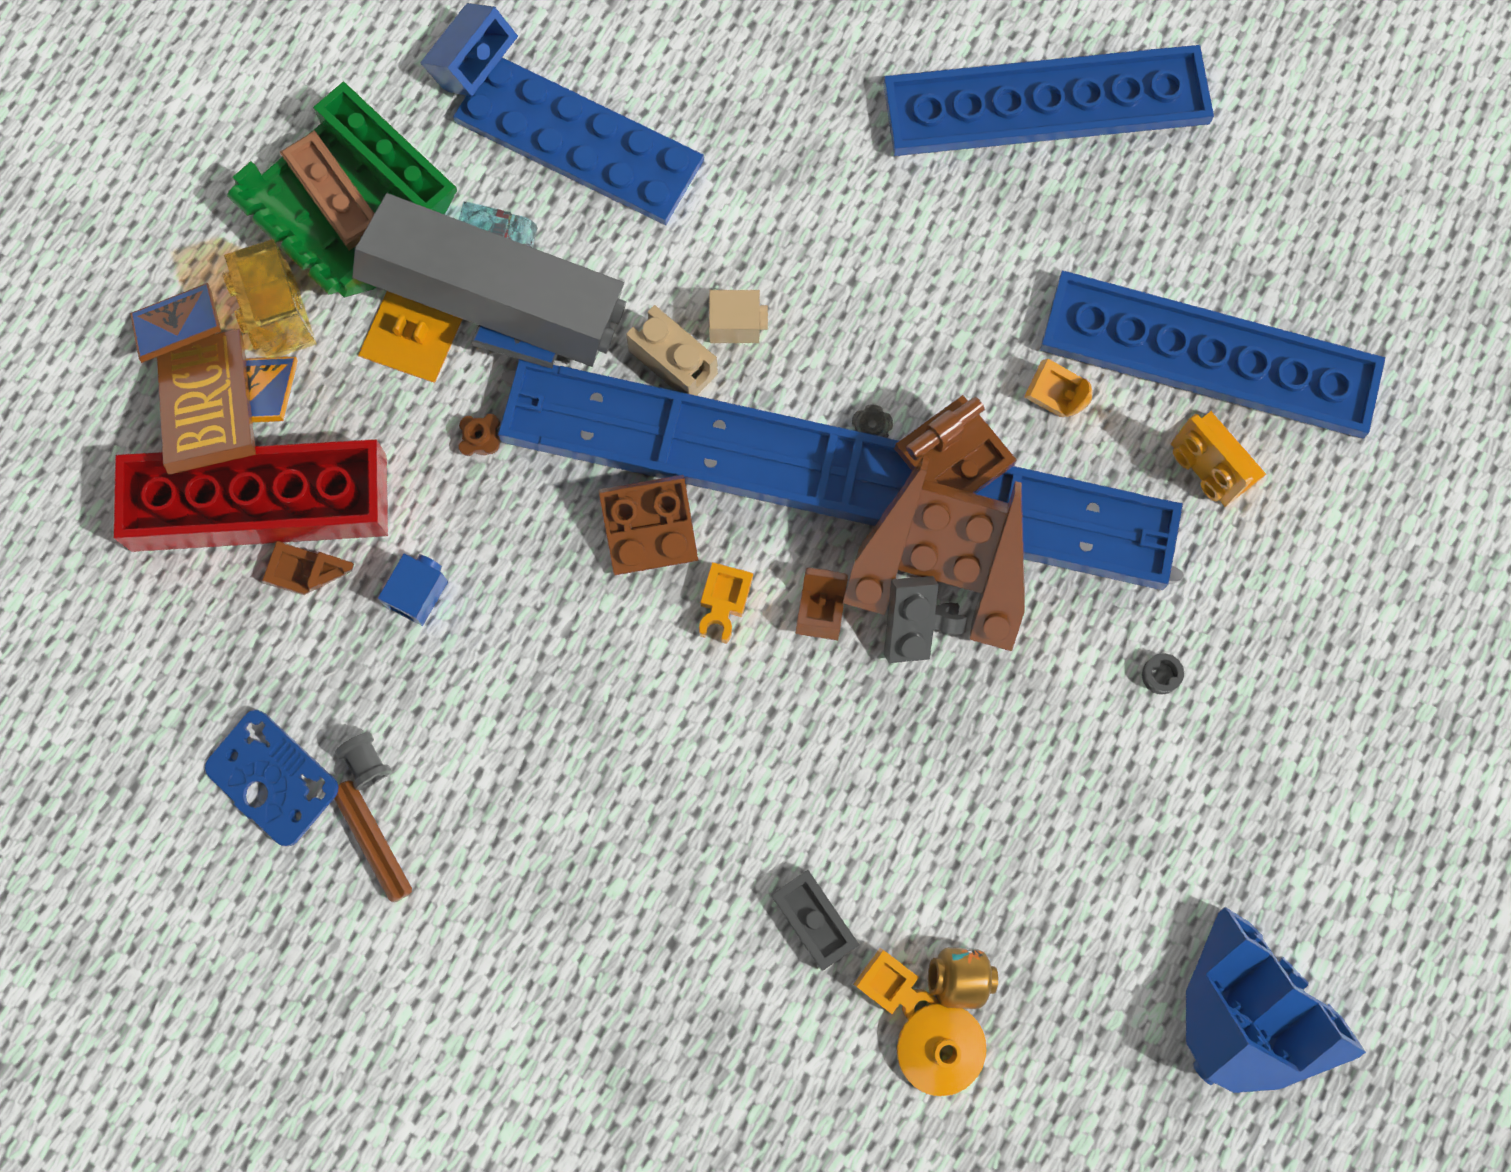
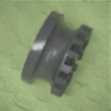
M1162 653L1155 655L1146 662L1141 675L1147 689L1162 695L1169 694L1180 686L1184 678V669L1179 659L1173 655ZM1161 663L1168 665L1174 677L1166 681L1165 685L1155 681L1152 675V671L1160 667Z

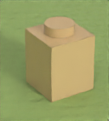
M709 290L710 343H759L760 330H768V305H760V290Z

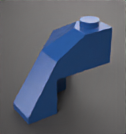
M1226 907L1217 914L1186 989V1044L1196 1059L1193 1062V1067L1198 1075L1207 1084L1213 1085L1215 1083L1232 1093L1279 1090L1358 1059L1365 1054L1366 1051L1345 1020L1330 1004L1326 1005L1306 993L1304 989L1309 983L1284 957L1278 961L1264 941L1263 935L1249 921Z

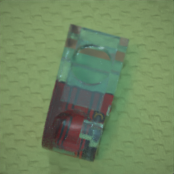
M463 201L459 216L460 221L533 248L538 227L537 224L526 217Z

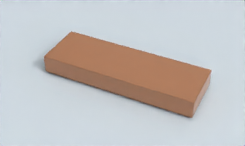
M314 130L280 151V154L350 251L359 243L374 216V212Z

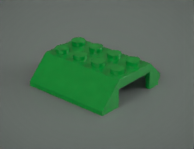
M344 81L313 107L321 123L314 129L374 214L386 193L445 215L457 192L456 186ZM283 157L262 175L257 166L250 161L233 176L235 185L228 191L227 197L247 216L254 215L252 221L274 243L283 241L280 248L302 270L310 269L309 277L328 295L340 293L345 298L376 288L373 285L352 278L356 247L350 251L346 248Z

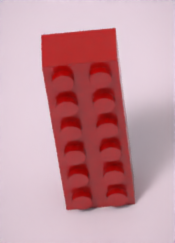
M377 439L255 446L256 455L169 475L163 465V452L116 455L114 539L131 552L269 544L276 543L277 541L286 543L388 536L387 455Z

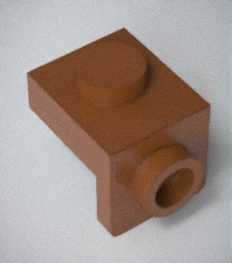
M806 568L795 634L838 641L844 606L843 600L848 582V575L846 573L827 569Z

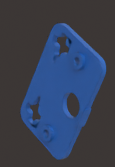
M259 710L249 711L208 758L205 765L208 777L235 802L234 805L248 819H253L281 846H292L297 843L333 801L339 788L338 782L266 713ZM263 722L266 725L262 733L266 736L265 740L270 743V746L257 740L251 743L247 741L250 735L247 727L250 723L259 725ZM233 752H238L236 760H233L231 757ZM302 775L316 782L321 778L324 779L325 784L322 790L326 794L323 799L314 797L308 800L306 796L310 790L306 786L307 782L302 779ZM261 782L266 786L268 796L263 805L254 808L247 802V790L253 783ZM298 812L301 813L300 820L296 819V814Z

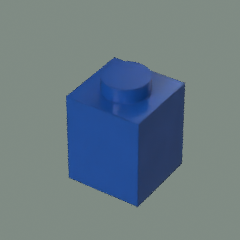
M403 554L378 599L386 608L423 626L448 581L440 572L442 566L436 561L422 554H419L417 559Z

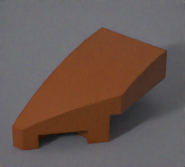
M277 541L262 582L266 585L306 595L352 572L354 563L322 552L316 554Z

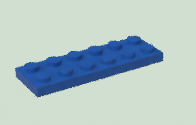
M503 57L474 95L464 98L453 116L455 123L664 225H667L704 161V154Z

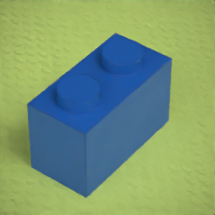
M466 3L420 63L442 89L451 93L473 96L517 39L518 35L495 6Z

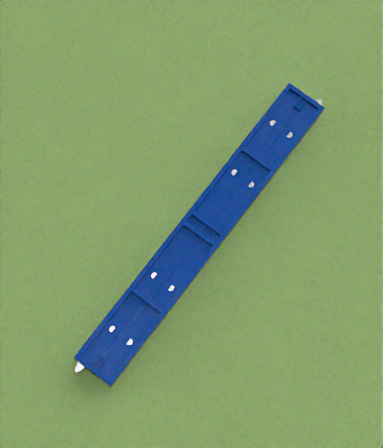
M519 359L516 370L502 373L504 383L511 387L498 434L501 442L657 478L684 475L685 484L872 526L877 524L883 512L892 503L912 473V470L894 449L895 444L899 440L564 366L554 365L551 369ZM1016 466L1011 467L976 493L977 495L1008 503L1015 481L1022 483L1024 560L1158 590H1164L1168 584L1178 583L1184 578V573L1172 566L1183 503L1144 496L1134 492Z

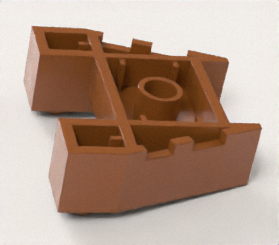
M923 456L892 503L883 512L873 530L860 545L843 603L885 615L889 603L891 579H896L898 570L921 577L933 576L938 582L980 593L971 622L970 640L1012 651L1025 613L1022 483L1015 481L1009 502H1002L924 480L930 457Z

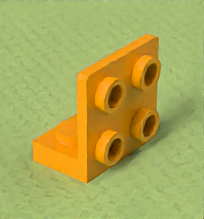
M1212 411L1202 418L1198 414L1190 417L1170 443L1174 448L1173 455L1176 461L1185 469L1189 470L1192 468L1202 480L1200 485L1206 496L1215 502L1219 500L1224 507L1237 499L1266 475Z

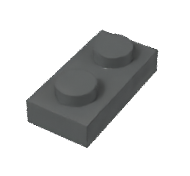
M809 870L771 895L821 971L859 946V943Z

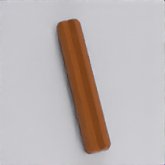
M351 780L342 782L338 785V793L334 800L388 900L398 902L406 898L412 892V887L361 793L355 789Z

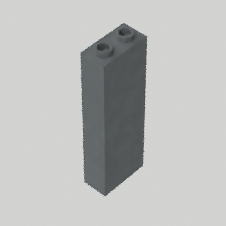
M386 193L355 248L352 278L593 367L599 351L607 353L615 331L609 327L611 322L619 325L627 301L620 299L624 286L623 281Z

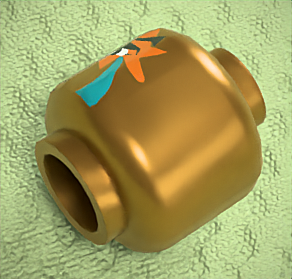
M947 947L939 953L937 958H933L930 961L928 988L930 994L936 995L938 1002L944 1007L979 1009L986 1004L990 994H995L997 991V968L991 966L985 952L979 949Z

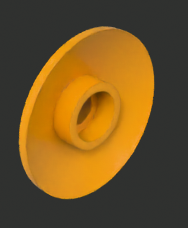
M941 1003L927 1005L913 1013L903 1025L897 1041V1059L903 1075L915 1088L933 1096H949L966 1089L980 1074L986 1058V1040L978 1021L963 1008H947ZM946 1045H951L953 1048L951 1058L945 1061L941 1060L939 1056L940 1050Z

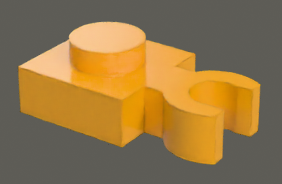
M712 562L700 602L701 607L709 608L711 612L706 614L700 621V637H706L707 629L710 625L719 624L724 629L721 638L722 643L727 644L732 636V624L729 616L730 614L738 617L743 616L754 573Z
M882 948L878 949L853 984L891 1014L901 1004L903 1014L907 1020L915 1013V1005L919 1001L925 1000L929 1004L939 1003L929 992L922 989L913 990L912 986L919 977Z

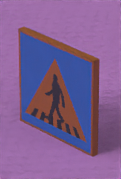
M208 283L130 313L138 358L141 363L221 331L212 291Z

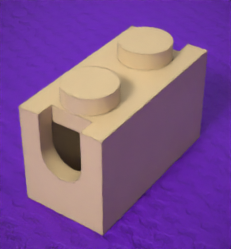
M654 305L647 312L648 320L644 323L643 329L639 332L632 327L626 333L628 350L675 391L697 396L718 374L717 357ZM699 368L702 372L694 379L692 374Z

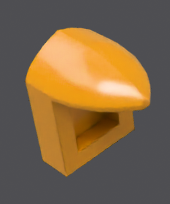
M1050 359L1041 360L1024 397L1049 412L1064 418L1074 416L1084 410L1091 403L1093 392L1092 386L1087 379L1076 375Z

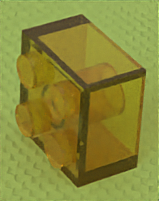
M274 239L224 255L229 270L222 273L224 282L231 297L236 296L240 306L239 309L234 310L242 333H248L255 350L262 349L267 358H277L317 344L294 273Z

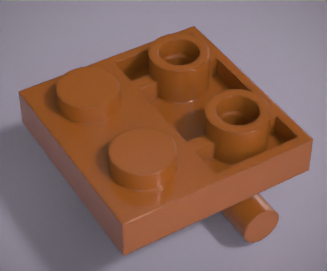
M964 395L960 396L897 442L894 448L912 471L923 456L930 457L924 480L974 494L1013 467L1017 461L979 415L985 411L983 403L975 396L969 401Z
M684 475L599 489L614 576L699 561Z

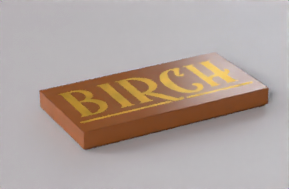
M240 329L213 334L158 356L163 465L168 475L256 455L245 347Z

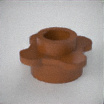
M487 414L484 418H473L472 416L462 418L459 423V428L462 430V441L459 444L460 452L465 456H471L474 453L478 455L495 453L500 446L499 431L497 429L500 426L499 418L494 414ZM478 432L483 433L480 438H476Z

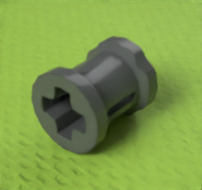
M370 732L362 733L349 739L335 751L339 759L345 760L355 778L353 786L356 790H364L384 779L392 772L390 766L383 764L372 745L374 738Z

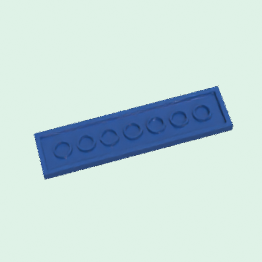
M1200 45L884 76L883 83L894 156L1209 125L1214 118Z
M1062 270L1059 276L1040 351L1362 439L1370 432L1386 358Z

